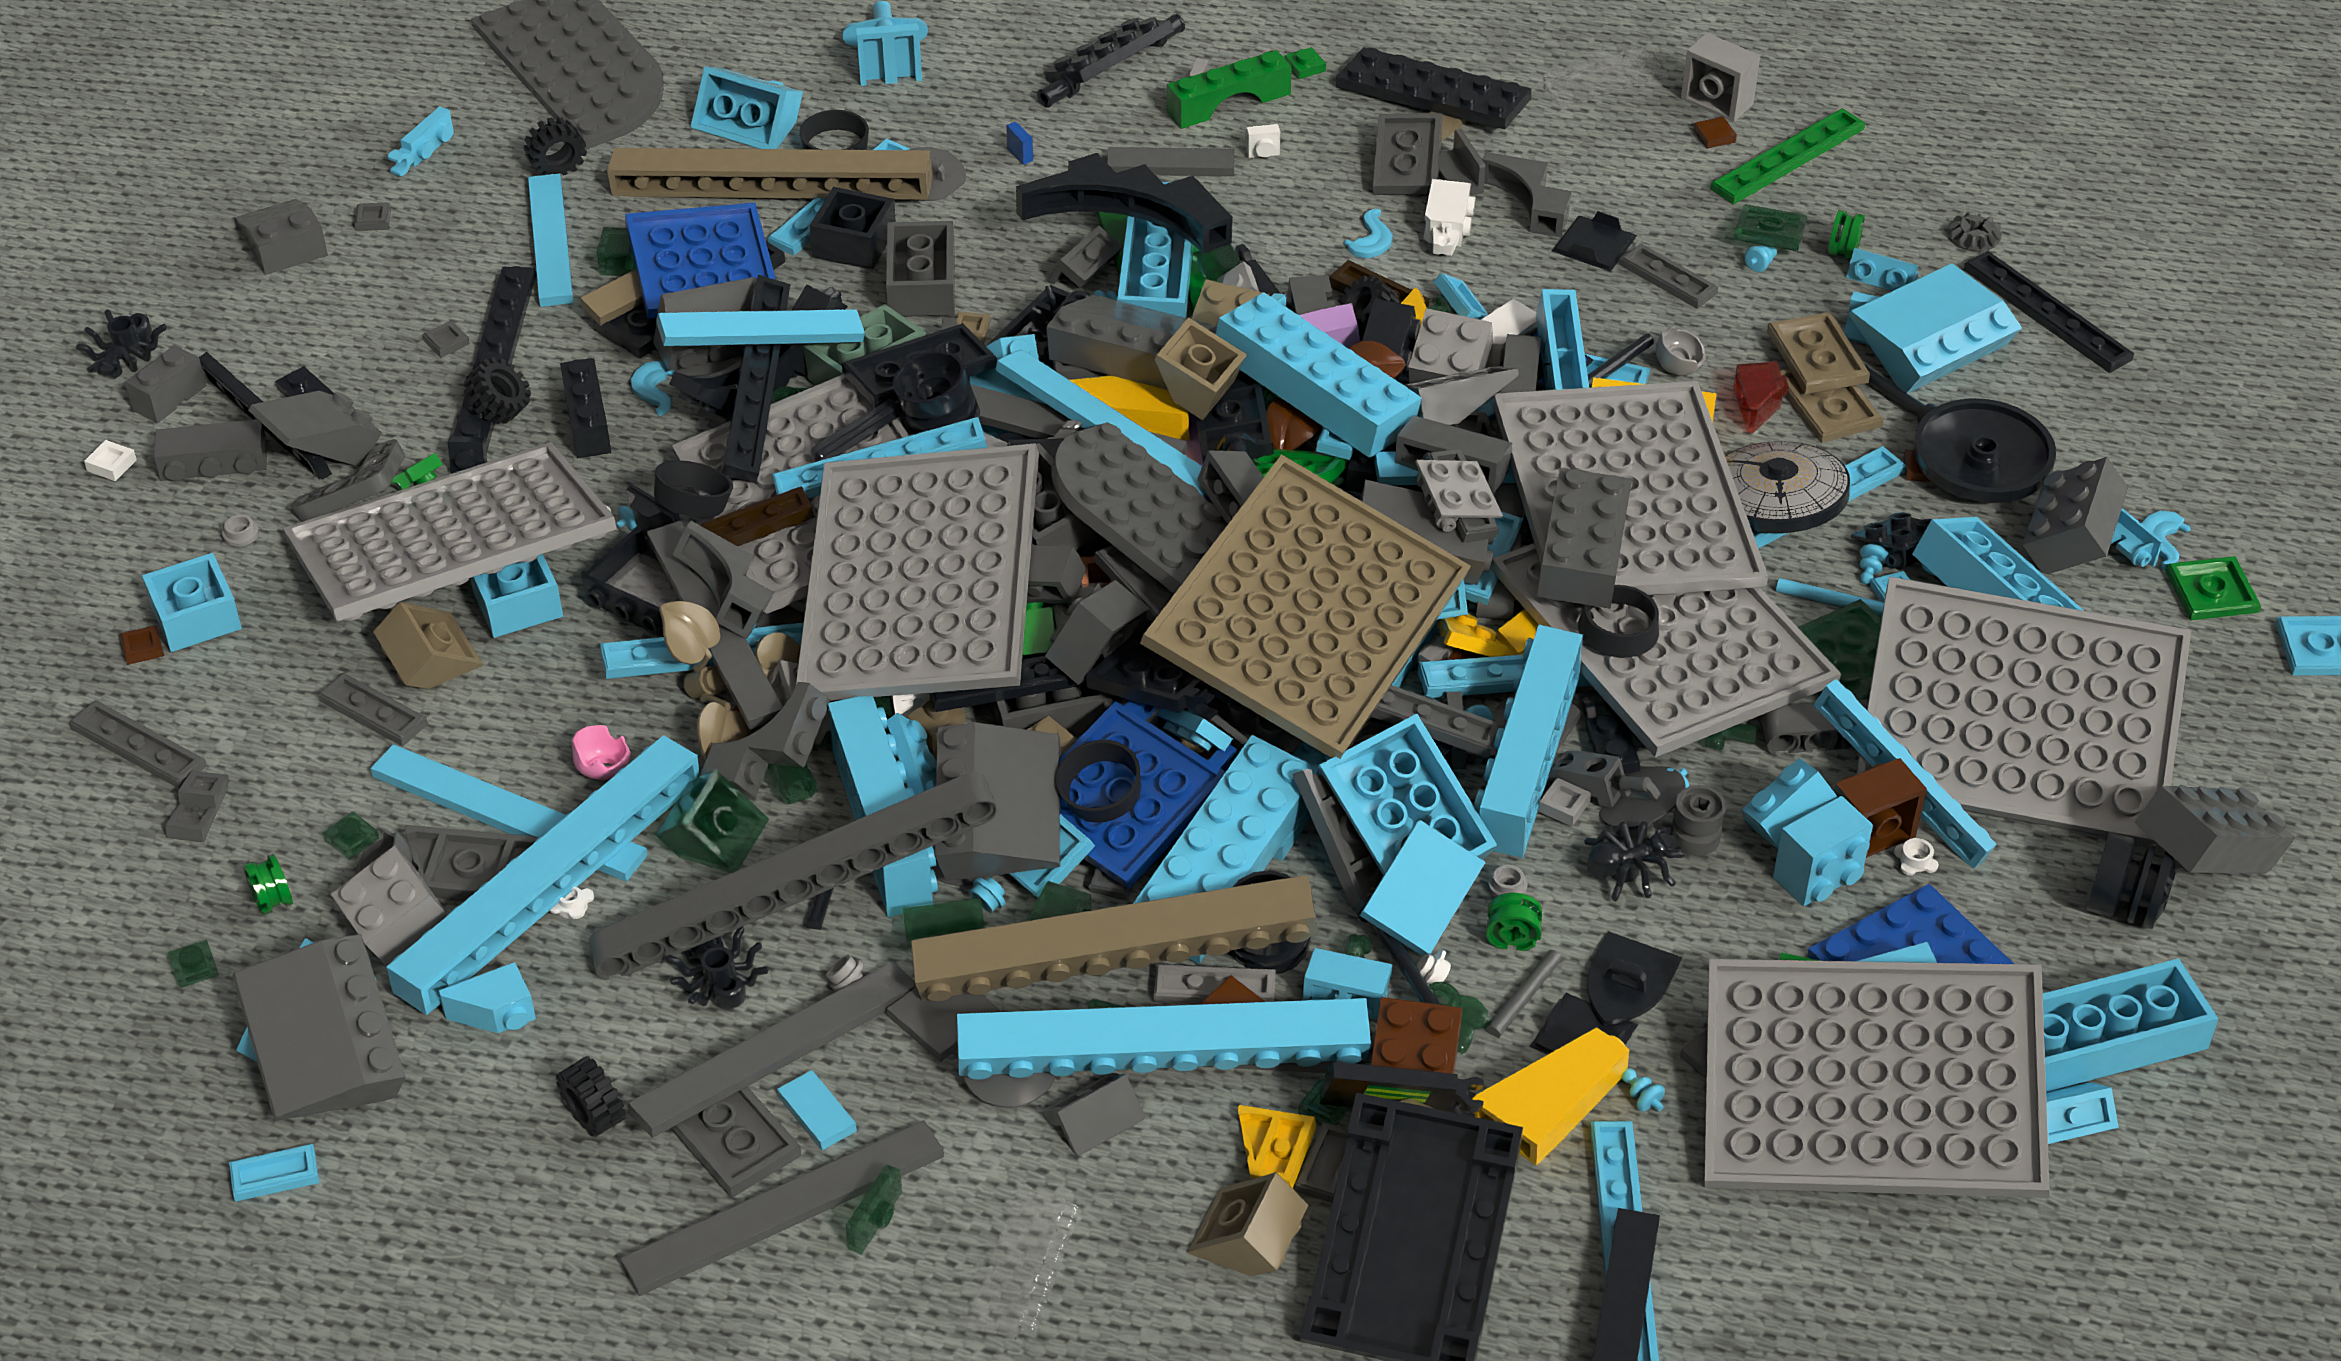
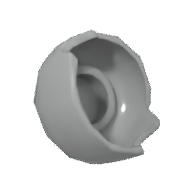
M1672 326L1665 333L1661 332L1656 343L1657 360L1663 369L1673 375L1684 376L1694 373L1703 365L1706 359L1705 348L1698 336L1687 330L1676 329Z

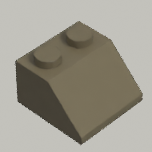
M1188 317L1159 351L1154 360L1173 402L1203 420L1234 383L1247 354Z
M399 602L373 631L381 644L382 652L395 667L397 677L403 684L409 687L430 689L483 665L451 612Z
M1277 1172L1222 1187L1219 1189L1187 1252L1190 1255L1251 1277L1267 1272L1272 1273L1285 1261V1252L1292 1238L1300 1230L1301 1220L1309 1205Z

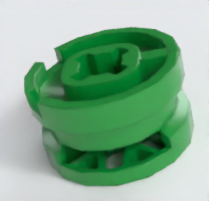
M1838 210L1829 241V255L1837 256L1838 254H1844L1847 259L1852 258L1854 248H1858L1863 232L1861 224L1865 221V215L1856 213L1855 216L1848 215L1847 211Z
M274 854L268 855V860L258 864L250 862L243 865L248 886L261 915L271 913L273 907L280 905V902L286 906L293 904L284 873Z
M1514 892L1501 894L1493 898L1488 904L1487 916L1489 920L1487 921L1486 936L1489 942L1498 949H1507L1508 945H1515L1517 950L1528 951L1535 947L1536 941L1541 940L1543 909L1540 903L1529 895Z

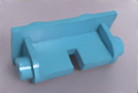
M1854 248L1846 278L1894 291L1917 280L1919 271H1917L1918 265Z
M2123 508L2121 509L2111 543L2120 540L2116 545V549L2130 559L2132 564L2141 565L2142 567L2150 564L2154 567L2164 541Z

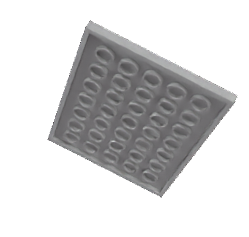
M844 374L771 404L760 472L756 483L726 475L733 483V490L724 511L718 516L711 517V519H716L776 496L777 492L772 474L814 463L815 461L811 454L812 447L874 409V407ZM897 418L843 454L909 435ZM730 421L672 445L676 458L679 461L704 464L721 472ZM695 489L696 493L699 495H710L704 491ZM820 495L808 499L813 508L814 518L806 520L799 525L772 533L765 538L756 539L738 546L755 556L746 577L774 592L765 610L766 614L782 609L791 603L807 597Z
M1698 381L1496 393L1494 395L1493 407L1503 440L1512 443L1510 464L1541 566L1559 469L1562 467L1632 479L1615 585L1631 586L1648 595L1766 587L1768 574Z
M549 442L284 527L283 531L289 546L338 622L341 620L351 621L358 619L363 613L378 608L388 609L394 607L399 601L411 597H425L430 595L435 589L447 585H461L467 582L469 578L483 573H497L504 566L516 562L525 563L533 561L538 555L553 550H566L574 543L586 539H600L607 532L616 530L617 527L612 513L554 444Z
M1036 443L824 463L796 685L797 682L810 683L829 698L830 701L844 700L857 696L882 697L1020 686L1039 459Z
M1535 543L1492 558L1490 570L1539 625L1579 634L1578 621L1584 604L1566 601L1552 602L1551 599L1537 597L1541 563ZM1760 587L1649 595L1655 601L1659 611V637L1652 649L1636 657L1617 658L1607 656L1590 648L1582 639L1580 672L1655 758L1820 692L1833 680L1837 679L1839 681L1841 673ZM1611 603L1610 609L1594 607L1589 611L1590 617L1598 626L1613 633H1638L1652 624V620L1644 612L1626 604Z
M1889 576L1867 711L1880 721L1887 732L1907 749L1908 753L1925 771H1928L1934 777L1935 781L1953 799L1960 803L1963 810L2108 836L2110 831L2134 838L2135 842L2151 843L2160 846L2134 822L2160 786H2171L2192 630ZM1860 753L1856 775L1873 768Z
M1709 959L1705 1188L2049 1198L2042 965Z

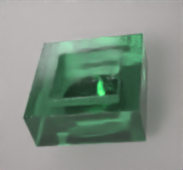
M353 811L323 832L324 840L349 860L379 839L378 830Z
M207 940L168 952L180 988L219 976Z

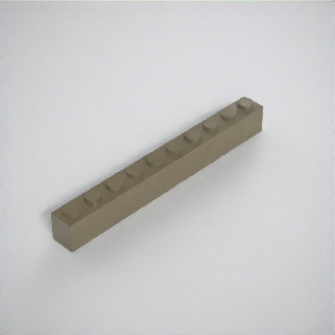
M614 148L607 169L612 196L826 199L831 189L838 187L892 199L928 200L933 179L931 154L928 150Z
M1304 875L911 940L915 984L922 1001L940 1002L955 995L967 993L983 995L992 989L1004 987L1019 989L1027 987L1030 983L1040 981L1062 982L1071 976L1083 974L1098 976L1114 969L1126 967L1141 969L1147 967L1150 963L1162 961L1177 963L1183 962L1189 957L1205 954L1220 956L1228 953L1230 950L1241 948L1262 949L1269 944L1284 941L1299 943L1306 941L1309 937L1319 936L1309 876Z

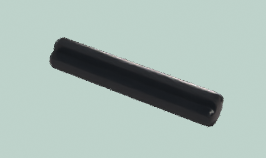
M893 399L884 401L812 447V458L817 462L843 454L899 418L902 414L900 405Z

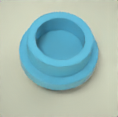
M977 877L973 881L974 887L969 891V894L986 911L992 913L996 908L1001 909L1006 904L1003 898L1005 891L994 879L988 877L985 880Z

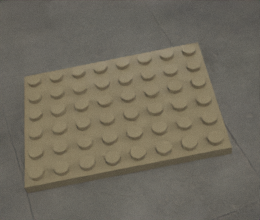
M1281 454L1144 633L1140 644L1331 758L1336 756L1341 759L1463 582L1471 565Z

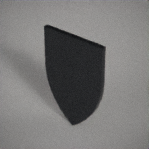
M1608 931L1590 965L1587 977L1588 998L1595 1014L1603 1025L1629 1021L1656 1006L1667 992L1683 957Z

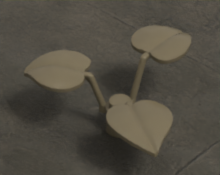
M669 602L659 606L663 623V636L667 649L678 662L689 665L695 664L693 666L694 671L689 672L684 680V688L687 694L693 699H700L701 702H711L701 709L697 720L698 741L705 762L713 743L737 741L751 735L752 732L739 711H730L731 705L729 702L713 696L722 692L725 686L715 666L705 667L712 657L709 648L715 646L720 640V629L715 617L706 608L692 602ZM771 633L760 639L755 648V657L768 681L780 660L799 664L801 646L793 638L783 633Z

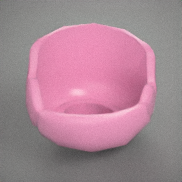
M604 725L586 726L577 731L572 739L574 766L581 774L588 778L601 781L612 779L621 768L626 767L630 762L631 752L625 743L624 736H620L619 739L613 738L608 728ZM603 763H609L612 766H605Z

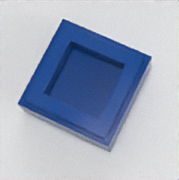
M1017 122L1006 125L1007 149L1023 165L1032 162L1033 138Z

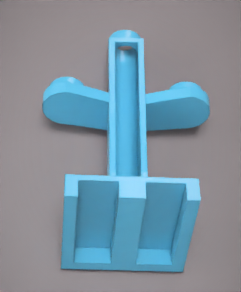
M877 1L873 5V19L850 23L844 28L842 32L844 42L849 46H857L861 86L867 85V80L885 78V84L898 83L897 77L915 76L916 81H922L920 40H923L928 33L927 25L923 20L919 18L892 17L890 4L886 1Z

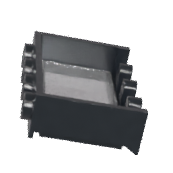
M636 526L581 576L585 597L594 608H603L623 621H629L644 628L651 634L664 637L659 606L669 602L680 601L657 556L647 548L643 528Z

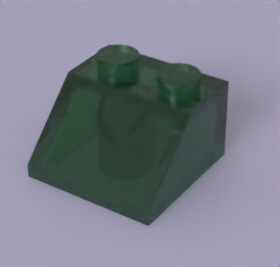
M714 769L688 783L655 836L679 858L733 873L738 871L769 818L717 769Z

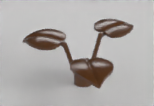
M1376 341L1358 342L1349 348L1393 379L1405 368L1403 358ZM1281 397L1275 399L1266 411L1271 441L1275 449L1294 450L1311 441L1322 429V425Z

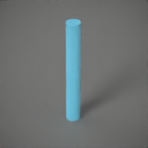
M1779 578L1776 592L1882 617L1883 602Z

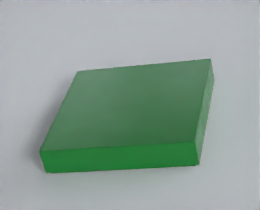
M2236 556L2167 564L2165 571L2190 621L2260 612L2261 604Z

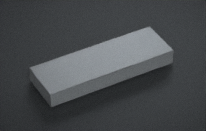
M1156 964L1154 1002L1201 1004L1230 975L1265 1002H1274L1276 970Z

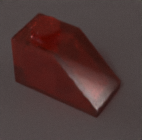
M1777 362L1737 364L1733 389L1747 433H1754L1781 407L1782 396L1787 395L1786 375H1781Z

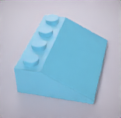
M1953 263L1849 312V316L1897 387L1906 393H1910L2005 347L2022 329L2002 299Z
M1418 714L1346 750L1341 759L1335 756L1318 766L1383 876L1419 820L1482 860L1497 846Z

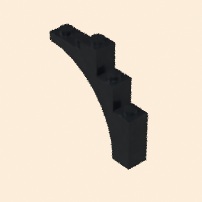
M1098 153L1068 161L1067 171L1016 186V214L1022 220L1064 212L1113 213L1146 220L1167 228L1188 240L1202 253L1232 244L1233 217L1194 176L1163 184L1146 164L1116 173Z
M806 284L790 311L846 310L848 306ZM807 343L781 344L771 404L780 400L791 376L796 378L799 372L808 376L803 345ZM741 361L725 370L709 375L689 376L675 372L669 384L681 390L679 398L699 406L700 410L698 413L710 419L707 426L715 428L731 420Z

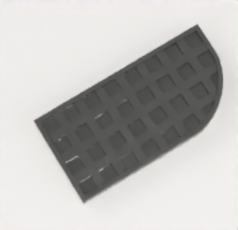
M600 0L514 1L510 5L493 11H486L482 15L471 18L472 27L554 119L557 120V117H562L564 121L569 120L576 127L586 142L587 147H584L586 150L634 131L643 125L660 105L664 91L660 65Z
M1106 422L1072 433L1061 442L1057 449L1051 467V476L1054 487L1067 508L1174 594L1228 525L1216 506L1202 496L1196 487L1184 482L1173 473L1170 467L1153 458L1143 446L1134 443L1113 424Z

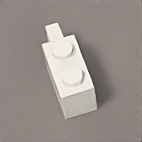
M1432 179L1425 212L1426 226L1423 238L1428 243L1433 244V254L1452 256L1456 246L1461 247L1463 236H1470L1472 217L1467 216L1474 215L1476 197L1470 196L1471 183Z
M1513 298L1482 319L1492 322L1493 344L1486 365L1489 367H1503L1500 365V361L1504 359L1507 334L1530 335L1537 328L1535 311Z

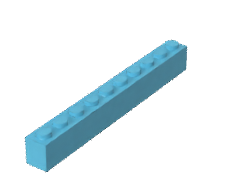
M665 735L652 745L646 747L637 758L626 767L621 768L600 789L592 792L588 799L575 810L567 813L557 825L545 835L537 838L532 846L517 858L512 859L490 881L482 884L478 891L465 902L456 906L446 918L434 928L426 931L404 953L396 956L392 963L387 966L392 992L425 1015H428L441 1004L438 990L468 980L557 905L561 897L564 899L572 892L574 886L578 887L701 781L697 754Z
M1366 998L957 1014L959 1076H968L971 1079L978 1080L989 1078L995 1074H1009L1015 1078H1024L1031 1076L1033 1073L1050 1072L1055 1076H1068L1075 1071H1092L1095 1074L1105 1075L1122 1069H1132L1138 1073H1148L1157 1068L1172 1067L1177 1071H1191L1198 1066H1215L1217 1069L1229 1070L1236 1068L1238 1065L1255 1064L1260 1068H1272L1280 1063H1296L1299 1066L1308 1067L1324 1061L1356 1064L1361 1060H1367L1371 1045Z

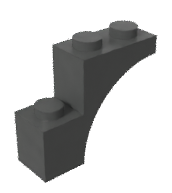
M1485 152L1482 159L1485 163L1484 183L1501 188L1522 202L1530 215L1531 233L1562 238L1569 217L1572 191L1545 187L1548 162Z
M690 521L672 555L694 569L713 591L718 605V613L715 618L717 623L747 639L761 620L774 592L746 577L755 558L754 555Z
M797 682L787 703L764 727L737 741L713 743L700 778L719 792L756 798L768 764L804 768L826 714L830 699L812 684Z

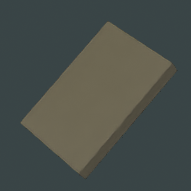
M1831 312L1768 323V335L1804 394L1869 383V371Z
M1790 369L1774 373L1775 382L1821 443L1883 426V418L1857 385L1804 394Z

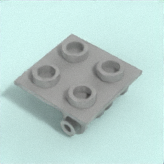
M1415 461L1419 470L1417 473V484L1424 493V499L1428 503L1429 510L1434 512L1433 515L1436 519L1437 527L1443 529L1444 532L1455 529L1458 518L1503 517L1477 461Z

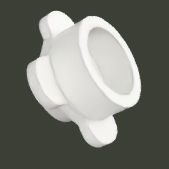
M1912 838L1907 840L1904 845L1896 846L1894 855L1900 858L1902 863L1900 869L1904 874L1911 876L1916 872L1922 871L1934 873L1938 869L1939 864L1933 859V846L1928 841Z
M574 886L572 892L564 899L561 897L559 899L560 902L550 912L559 914L564 918H581L587 910L588 903L593 901L594 893L591 889L581 890Z
M1440 949L1434 955L1425 954L1417 964V968L1432 990L1438 988L1443 983L1450 971L1451 964L1444 959L1446 951Z

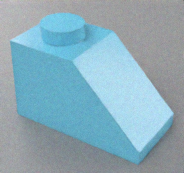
M515 962L438 990L443 1013L447 1020L500 1033L508 1029H520L527 1022L536 1019L531 994Z

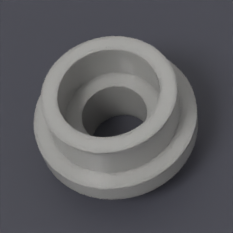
M235 515L226 520L222 535L228 545L242 547L253 543L258 538L259 529L258 525L249 516Z
M1513 865L1498 867L1490 876L1488 883L1489 891L1494 897L1511 892L1526 894L1528 886L1527 879L1522 870Z
M849 954L838 959L826 974V977L831 981L830 987L834 991H838L861 979L863 976L861 970L864 965L862 961L858 958L853 959Z

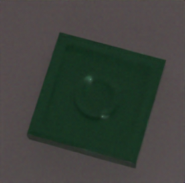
M1745 204L1736 225L1733 240L1798 252L1808 216Z

